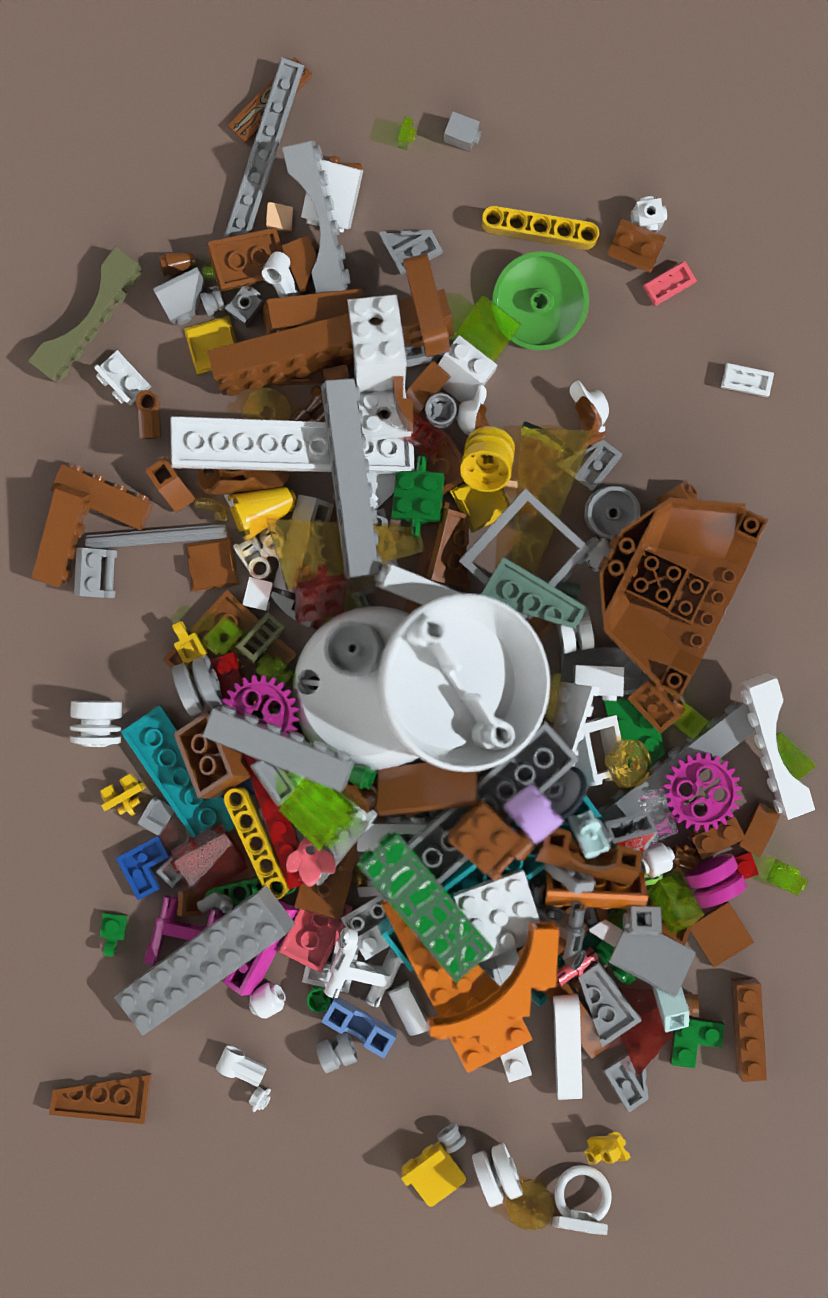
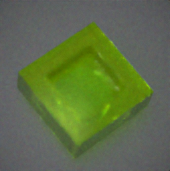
M404 117L397 139L398 148L407 150L409 143H414L417 129L414 128V119Z

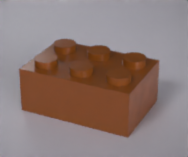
M206 711L174 733L198 798H218L251 777L242 752L203 737L212 711Z

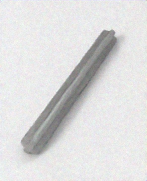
M224 524L87 535L85 544L86 548L101 549L227 538V527Z

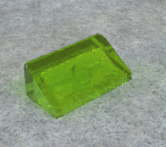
M782 732L776 733L777 748L784 766L794 778L800 780L817 765Z

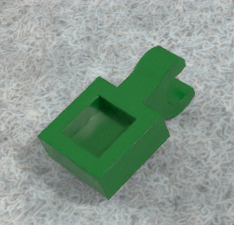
M103 913L100 937L107 938L103 956L113 957V955H116L118 939H125L128 915Z

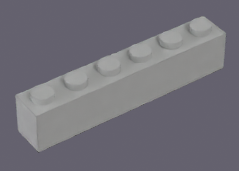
M228 705L212 709L203 737L341 792L346 788L356 761L350 758L351 755L341 750L331 751L322 742L313 741L311 743L304 740V736L299 733L290 732L289 734L281 731L282 727L273 723L263 724L258 722V717L251 714L243 716L236 713V709Z

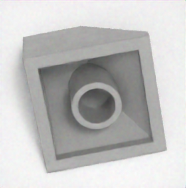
M196 267L153 288L173 325H184L191 321V317L196 315L201 300L200 293L204 292L206 282Z

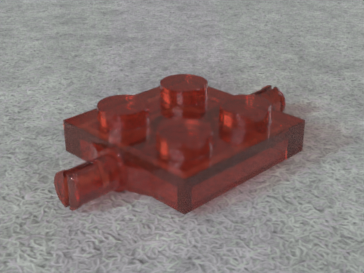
M323 564L322 567L321 565L317 567L316 577L307 581L297 582L296 621L297 623L313 621V628L316 630L323 625L324 618L334 617L344 612L347 579L345 575H327L328 567Z

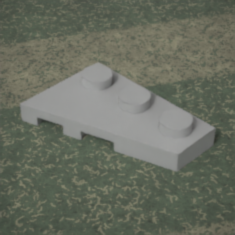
M599 961L583 970V974L578 976L602 1047L642 1021L640 1015Z

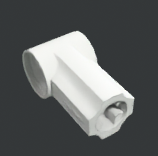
M273 252L262 270L263 278L274 286L279 298L300 296L301 293L288 269L290 267V259L284 253Z
M229 1045L225 1047L216 1066V1070L220 1074L230 1078H240L257 1087L267 1069V1066L246 1057L243 1051Z

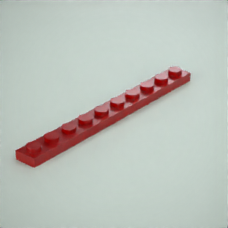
M234 652L210 660L212 668L219 679L222 697L230 700L231 696L227 691H237L235 683L244 686L243 675ZM249 696V697H248V702H249V704H250L251 706H253L252 701H251L250 696ZM242 752L251 774L250 778L288 889L304 885L305 883L302 881L299 871H287L288 856L290 853L298 850L300 844L287 803L285 801L280 806H276L250 768L252 764L260 759Z

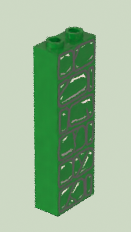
M388 832L379 839V846L373 851L371 849L366 850L359 857L360 862L356 865L452 980L457 983L490 954L494 948L401 836L396 832L393 834Z

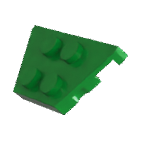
M617 698V701L603 700L606 716L617 715L628 772L622 773L620 776L622 785H628L665 754L662 737L657 729L629 700Z

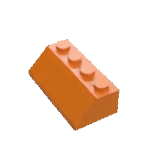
M546 871L545 905L554 907L570 906L572 902L580 901L582 902L581 907L582 904H585L586 907H600L601 909L623 908L628 910L631 906L645 907L648 901L643 871H640V874L631 886L592 876L595 880L593 891L581 892L580 894L570 892L563 883L553 879L552 875Z

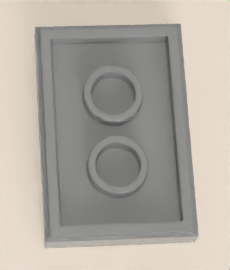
M637 921L638 926H643L642 923ZM624 928L608 962L676 997L696 952L661 933L657 936L628 935V928Z

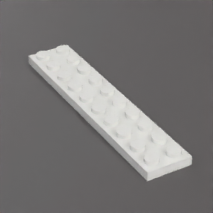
M171 417V467L332 472L326 422ZM413 430L411 436L366 441V448L363 450L364 458H367L369 462L368 473L396 474L399 471L415 470Z

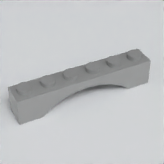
M315 141L283 147L288 173L306 190L319 218L321 232L320 249L312 270L316 294L346 290L349 288L348 284L351 283L348 269H344L343 259H345L343 245L338 243L337 235L340 234L338 222L333 220L331 212L334 210V203L331 195L328 196L326 185H328L327 173L325 170L322 171L320 160H323L321 147L316 145Z

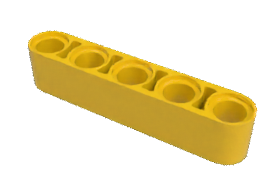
M498 206L486 208L482 215L483 230L493 235L582 250L593 248L599 236L598 227L594 223ZM489 216H495L499 222L492 225L486 219ZM519 220L523 226L515 229L510 225V222ZM542 224L545 226L546 231L539 233L534 229V226ZM559 228H566L570 234L563 237L558 234L557 230ZM590 232L593 239L590 241L584 240L581 233Z
M240 786L232 788L224 796L226 808L262 887L267 885L276 899H280L289 889L273 843L249 791ZM234 792H238L242 796L240 805L234 803L232 799ZM244 814H248L252 818V825L250 827L244 825L242 821ZM254 836L262 840L263 844L260 849L254 847L252 843ZM263 859H269L272 862V870L264 869L262 865ZM273 881H279L282 884V892L274 891L272 887Z

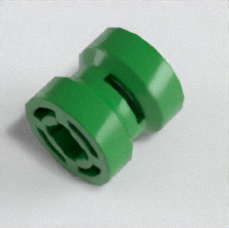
M316 985L309 991L307 1005L312 1011L320 1013L329 1008L332 997L324 993V987Z

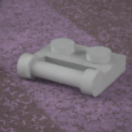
M76 548L74 596L115 598L116 591H113L114 562L115 558H117L116 550ZM102 557H105L104 590H100Z

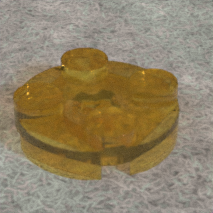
M261 388L252 392L243 407V418L248 420L289 421L291 417V407L286 397L271 388ZM268 406L270 410H274L269 419L265 416L261 417V413L264 411L263 407Z
M632 739L620 740L614 744L610 754L605 757V765L609 768L612 779L621 788L639 787L645 783L650 771H647V763H651L650 754L646 746L640 741ZM628 759H631V762H630V767H631V768H628V765H627Z
M523 1180L520 1182L523 1195L512 1200L508 1196L506 1198V1207L510 1220L513 1224L525 1230L543 1229L547 1226V1222L554 1213L552 1194L538 1180ZM529 1199H532L536 1205L532 1210H527V1207L523 1206L524 1203L529 1202Z

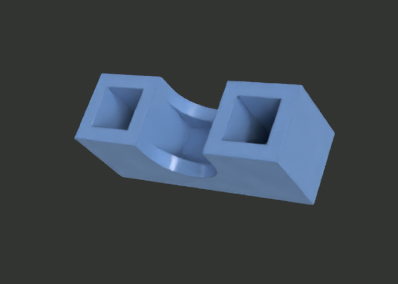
M339 996L338 998L333 997L321 1021L341 1034L347 1032L362 1041L363 1047L382 1058H385L396 1039L397 1030Z

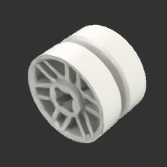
M588 609L575 629L557 624L559 640L564 654L576 652V641H578L581 650L594 648V636Z

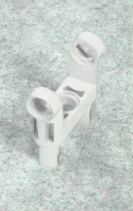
M345 927L339 935V950L330 968L332 975L324 989V993L329 997L333 998L334 995V998H338L344 981L348 979L372 984L365 1002L373 1007L374 1005L379 1007L385 990L391 987L397 971L403 962L391 947L382 966L352 960L358 947L356 945L358 933L355 929Z

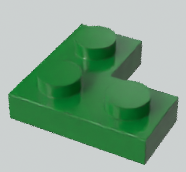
M689 1018V1027L674 1030L670 1064L672 1066L695 1068L698 1045L722 1048L724 1022Z

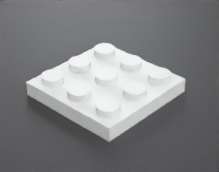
M522 868L504 874L498 881L490 879L470 888L452 893L455 903L494 948L482 961L525 946L529 922H540Z

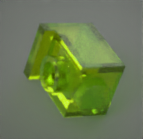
M223 617L205 637L208 641L206 646L216 655L219 652L224 655L245 633L228 617ZM222 633H226L228 635V640L226 642H222L220 640V635Z
M267 653L257 662L259 667L255 670L261 677L263 675L267 676L268 683L272 678H276V686L281 682L286 683L294 675L292 670L288 673L285 671L287 666L280 658L276 657L273 659Z
M776 859L766 880L798 896L799 892H803L806 888L808 879L799 875L801 870L788 864L784 868L786 864Z

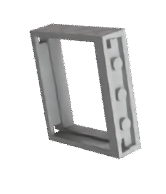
M523 489L459 559V562L486 585L489 578L472 561L527 501L578 548L547 584L555 587L559 582L564 583L572 575L570 570L576 563L580 566L588 558L589 554L586 552L590 548L527 489ZM516 611L524 619H526L527 617L531 619L533 617L531 615Z

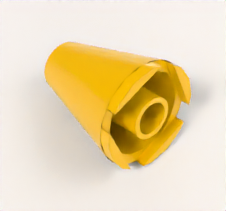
M287 487L237 493L228 496V501L233 500L234 503L230 510L239 532L245 531L246 536L243 537L245 541L253 538L294 510V504L297 502L294 491L292 489L288 490Z

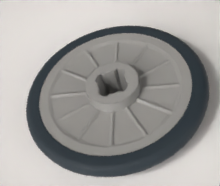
M572 766L542 793L551 804L549 806L550 809L554 810L562 820L575 812L582 803L587 790L586 777L580 769Z

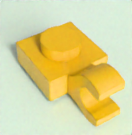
M183 621L172 625L180 640L174 643V646L183 663L189 664L193 662V659L207 654L197 633L189 635Z

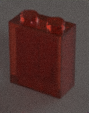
M222 822L171 850L173 860L170 863L177 874L181 872L186 888L189 891L193 890L197 897L248 868L245 856Z

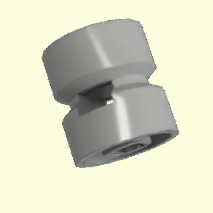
M443 393L435 394L429 398L425 407V415L430 426L441 430L453 424L457 411L453 398Z
M347 1032L335 1036L334 1041L326 1039L316 1043L317 1055L326 1074L339 1069L340 1064L348 1066L358 1062L353 1040Z

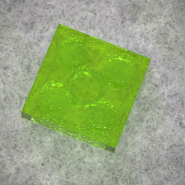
M483 295L455 336H461L495 363L522 324Z

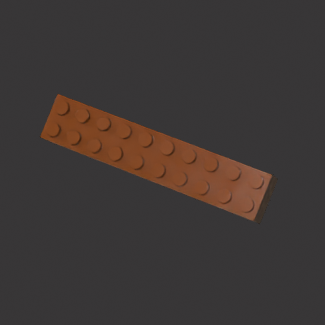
M444 289L437 290L448 337L454 336L452 315ZM412 297L399 300L398 307L404 347L410 345L415 348L423 346L421 331ZM349 314L207 350L214 379L223 396H234L239 394L240 391L248 389L257 390L267 384H280L290 378H303L313 372H323V369L354 364V347ZM376 317L368 321L374 326L382 323L381 319Z

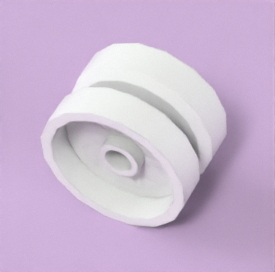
M504 1143L492 1147L493 1164L489 1155L484 1150L472 1155L481 1188L490 1207L503 1203L501 1186H503L506 1195L511 1200L523 1195L515 1163Z

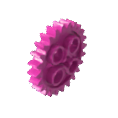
M256 675L252 676L251 683L247 678H243L244 686L235 683L237 691L228 690L227 692L231 696L230 700H222L228 706L235 708L238 714L256 716L255 712L262 710V714L265 716L263 719L259 718L258 722L279 725L282 727L281 731L286 733L289 730L297 731V728L292 725V722L300 720L293 716V713L299 711V708L292 707V704L297 699H289L292 690L283 691L285 687L283 682L276 686V678H272L269 683L265 675L262 676L260 682ZM256 692L259 697L258 702L251 706L248 702V697L251 693ZM268 694V695H269V699L267 700V702L265 703V705H264V707H263L264 700H265L264 698H265V696ZM278 701L281 705V711L273 715L270 711V706L273 702Z
M699 752L695 753V759H692L687 754L685 763L680 759L677 760L678 768L670 766L673 775L665 774V777L670 781L669 783L662 784L664 788L668 789V792L663 793L662 797L669 798V801L664 806L672 807L673 809L669 812V815L678 814L676 822L680 823L685 820L684 827L687 829L692 823L695 831H698L700 825H702L704 831L707 832L709 824L714 829H718V821L726 825L725 816L733 818L734 815L730 810L732 808H740L734 803L735 800L742 799L741 796L736 795V791L742 790V787L735 785V782L740 780V777H732L731 775L734 773L735 768L726 769L728 765L726 760L719 764L720 756L715 755L711 760L710 753L707 752L703 759ZM703 768H707L710 771V777L706 781H701L699 778V772ZM716 778L720 779V781L717 784L707 788L704 791V793L706 794L705 797L698 795L688 805H684V802L687 799H690L699 793V786L706 788ZM687 782L691 790L687 795L682 796L679 792V787L682 783ZM718 788L724 790V798L720 801H716L713 797L714 791ZM702 802L705 810L701 815H696L693 808L696 803Z

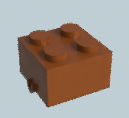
M482 797L477 802V805H474L447 833L449 842L485 874L498 863L521 837L519 831L505 819V814L499 809L496 811Z

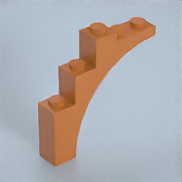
M529 922L527 940L521 957L503 984L482 1002L469 1009L447 1016L427 1018L429 1035L436 1039H446L448 1036L471 1039L472 1036H475L479 1046L492 1049L496 1046H504L505 1017L514 1020L530 1017L531 988L540 991L556 988L559 929L555 923Z

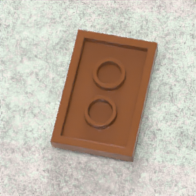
M276 227L214 240L206 244L220 291L265 282L262 270L273 252L283 253Z

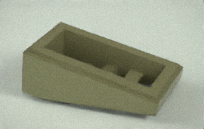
M267 612L236 645L235 650L249 663L254 665L286 627L272 614ZM266 622L276 629L274 633L264 625ZM260 629L270 637L268 640L258 633ZM255 637L263 645L259 647L251 639ZM247 644L256 651L254 655L245 648Z

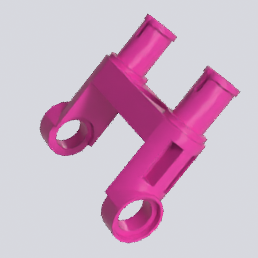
M165 895L161 915L156 918L151 943H149L146 950L144 964L155 965L158 953L161 954L165 935L190 940L224 916L223 910L218 909L217 913V910L210 909L207 926L176 921L175 913L178 897L174 896L171 899L172 896Z

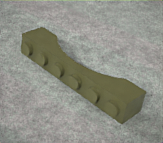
M115 247L101 265L99 293L88 315L67 334L42 342L28 362L56 383L59 379L63 380L69 373V366L72 362L77 361L82 356L83 348L88 341L92 342L96 338L101 324L109 321L113 314L112 310L117 303L121 304L125 300L130 286L138 283L143 271L140 265Z

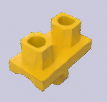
M131 773L119 780L125 790L122 794L118 795L113 784L100 791L104 804L101 805L104 811L123 802V806L117 809L120 815L128 812L131 816L137 814L135 806L141 804V800L139 797L131 800L130 797L146 789L144 782L139 783Z
M611 1132L607 1136H591L587 1139L589 1148L584 1151V1154L590 1165L597 1164L598 1162L613 1164L615 1161H627L631 1157L624 1149L626 1145L625 1139L618 1132Z

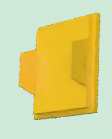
M229 315L184 329L197 375L212 371L207 350L237 343Z
M464 483L450 491L460 512L468 514L469 529L472 533L493 523L509 506L502 488L493 492H481Z

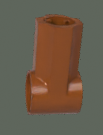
M141 391L138 393L135 401L138 407L139 438H161L160 399L151 391ZM147 396H152L154 399V404L150 408H144L143 400Z

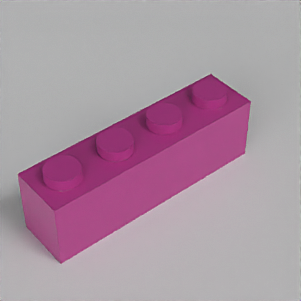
M281 898L277 899L291 919L294 920L298 909ZM285 936L228 975L223 983L241 996L251 995L259 988Z

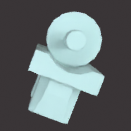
M592 810L586 811L581 815L568 817V822L586 858L599 856L601 852L609 850L610 846L600 828L601 824L595 818Z

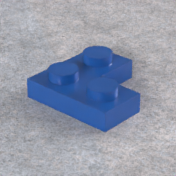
M160 835L116 858L137 900L160 889L150 869L151 866L170 857Z

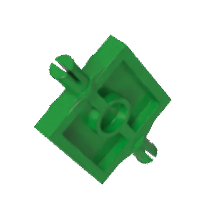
M417 456L416 470L396 472L391 518L411 523L409 537L412 538L420 537V524L441 521L445 475L444 473L426 471L427 457Z

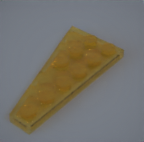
M521 428L517 496L523 489H527L559 519L594 432L590 430ZM528 501L515 514L512 562L529 573L536 574L555 526Z
M266 519L287 590L345 574L339 524L337 522ZM373 525L379 539L376 551L377 555H380L382 563L425 551L421 534L419 538L409 537L411 527Z

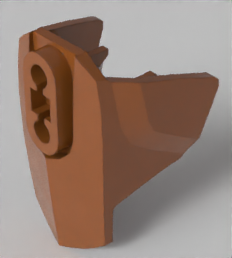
M197 468L199 487L205 493L215 495L237 494L284 487L291 474V471ZM208 472L213 473V475L210 477L206 476L205 474Z

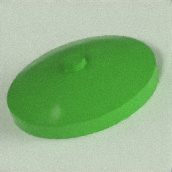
M546 251L524 254L509 263L497 279L492 299L494 316L502 332L517 345L531 350L556 348L573 338L585 322L589 310V290L586 280L578 267L562 255Z

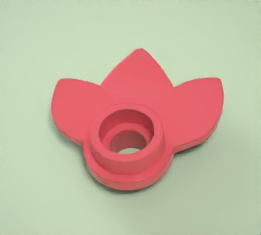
M315 837L304 838L300 842L298 850L290 853L287 859V871H299L302 881L309 887L318 881L321 872L334 874L336 869L333 855L329 851L324 850L321 842ZM309 845H313L315 847V852L313 854H308L306 852V848Z

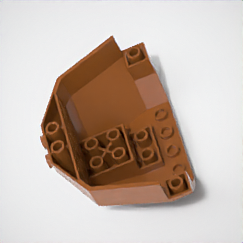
M670 497L623 528L619 535L615 534L609 545V548L612 549L609 556H604L598 567V570L601 571L599 575L604 632L658 687L676 696H682L703 659L746 572L768 522V519L746 510V504Z

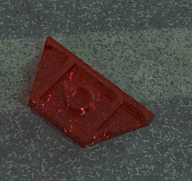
M618 987L642 1020L620 1035L638 1076L642 1074L645 1067L655 1058L659 1050L673 1035L671 1031L665 1032L652 989Z

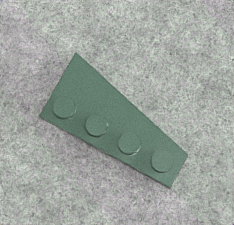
M504 557L480 596L495 599L515 611L574 629L587 610L586 606Z

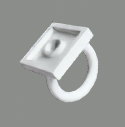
M576 1165L568 1168L561 1174L555 1186V1203L562 1216H553L552 1227L607 1235L608 1225L597 1223L607 1214L611 1204V1189L607 1179L600 1171L591 1166ZM586 1175L593 1178L599 1184L602 1192V1201L594 1213L570 1210L566 1205L564 1190L568 1181L573 1177Z

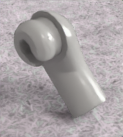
M215 892L197 902V906L202 913L212 907L223 910V913H228L233 909L234 902L229 896Z

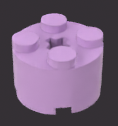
M532 784L526 786L504 805L505 810L518 827L520 826L525 832L524 834L535 845L563 823L561 817L554 810L550 809L549 806L551 804L542 793L539 794Z

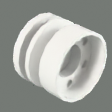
M76 700L70 702V717L81 719V724L70 726L71 731H81V735L70 736V743H77L87 747H106L107 745L121 743L120 736L110 735V732L121 731V727L111 725L110 720L122 718V702Z

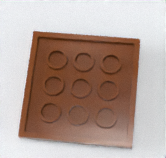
M226 590L188 631L189 635L197 633L209 660L234 652L243 678H247L250 683L252 682L253 675L258 677L259 682L262 676L265 675L269 683L272 678H277L298 655L280 637L274 641L254 665L235 650L236 645L260 619L229 590ZM261 629L258 631L266 640L270 638ZM255 637L251 639L259 647L263 645ZM248 644L245 646L253 655L256 653ZM175 647L163 659L171 669L173 666L183 663ZM256 692L249 695L253 704L258 695Z

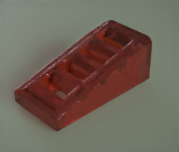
M413 414V427L415 425L418 429L415 434L411 433V436L403 438L431 457L447 434ZM422 431L426 433L423 439L419 437ZM430 437L434 439L432 443L427 442Z

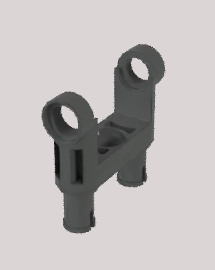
M533 879L530 883V892L540 922L555 923L559 929V936L566 940L563 956L565 965L572 970H577L583 963L586 952L582 950L585 933L583 919L586 905L582 904L581 907L582 902H572L569 914L558 907L545 905L543 897L546 882H542V879Z

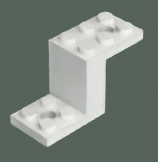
M397 295L348 300V309L354 347L355 385L359 387L360 391L358 408L363 414L362 434L365 435L366 441L411 436V432H407L398 416L393 396V376H403V398H406V355ZM376 317L381 319L382 323L374 326L368 321ZM385 410L391 416L388 419H381L377 414Z

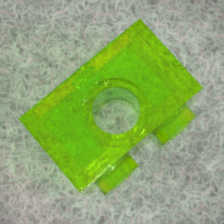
M680 873L658 880L647 891L655 907H661V917L671 933L691 927L704 916Z

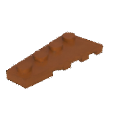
M152 1074L52 1090L49 1115L145 1124Z

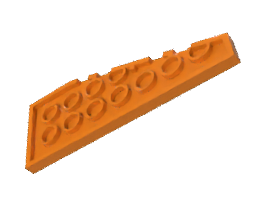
M386 900L381 902L438 1016H447L469 1009L482 1002L500 987L495 979L487 974L478 964L456 983ZM505 1017L504 1046H496L489 1049L479 1046L475 1036H472L471 1039L449 1036L467 1073L533 1040L522 1018L514 1020Z

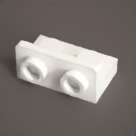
M118 350L101 366L98 364L94 366L98 372L96 377L104 386L111 385L114 389L112 394L121 404L126 401L131 406L136 401L138 393L151 387Z

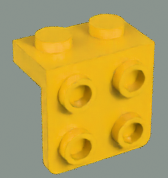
M440 1141L426 1147L421 1155L407 1161L401 1169V1179L405 1185L412 1184L430 1207L440 1202L466 1182V1175L452 1156L445 1151V1147Z

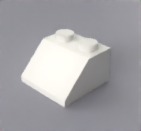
M461 336L457 337L450 346V352H446L438 364L451 376L442 389L460 403L474 399L478 385L484 386L497 369L496 363Z

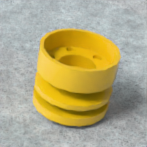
M488 426L475 429L470 433L465 442L464 455L461 461V476L464 482L471 488L481 492L497 491L507 485L511 478L515 454V444L512 437L502 429Z

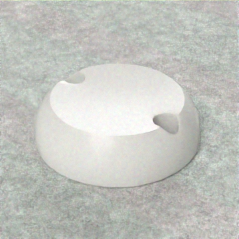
M463 594L441 597L414 610L392 633L383 651L379 665L378 694L380 704L393 734L401 744L420 759L448 770H482L503 763L517 754L538 729L546 711L549 698L550 681L547 658L534 630L524 618L509 606L495 599L480 595ZM427 623L430 625L431 632H430V630H429L428 627H427V626H428Z
M368 606L339 614L322 625L312 635L302 650L295 667L292 696L297 699L293 704L295 708H299V711L295 712L296 717L300 719L298 721L309 742L319 741L326 744L327 749L331 751L341 750L351 755V759L356 760L354 764L371 766V769L375 770L376 774H378V769L413 765L422 759L411 753L400 743L385 719L378 694L379 667L365 676L355 677L339 674L331 668L324 652L327 635L332 628L341 622L356 621L371 625L378 630L386 647L394 630L410 614L396 608ZM354 644L353 647L355 648V651L353 653H355L357 650V647Z

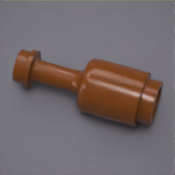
M520 827L517 829L521 837L520 840L487 873L495 881L503 877L501 873L514 859L524 860L538 845H535Z

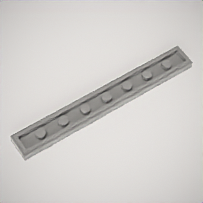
M281 57L223 239L251 233L304 70V65Z

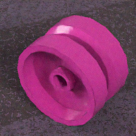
M723 854L698 864L693 871L688 870L684 875L689 887L697 889L693 896L700 908L724 903L746 890L748 885L741 873H734L738 868V864L732 854Z

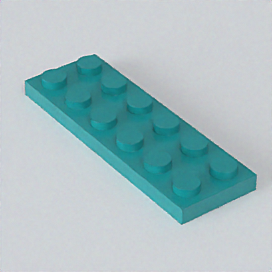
M159 705L121 731V734L200 850H203L234 829L235 825L226 808L223 795L218 798L197 797L174 736L178 728L163 706Z

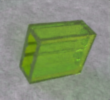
M305 777L279 808L287 819L319 851L327 847L333 848L341 839L339 837L341 832L348 830L354 824L355 820L353 818L359 812L339 791Z

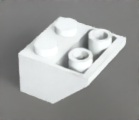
M382 895L375 897L341 918L345 927L357 931L358 940L356 945H358L365 960L389 947V944L381 936L378 924L387 918L381 902L386 900Z

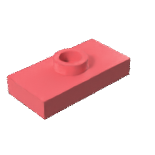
M683 261L645 283L642 287L655 307L695 284L697 280L686 261Z

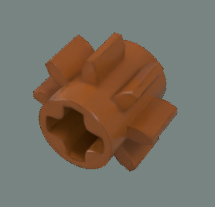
M682 842L681 847L675 845L672 848L675 857L672 860V868L675 871L686 874L687 869L693 871L696 868L699 860V855L695 853L696 848Z

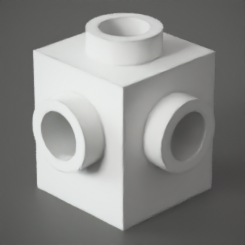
M653 196L643 197L639 199L634 209L631 210L632 223L653 232H658L664 221L667 220V209L665 205L662 206L661 198L654 199Z

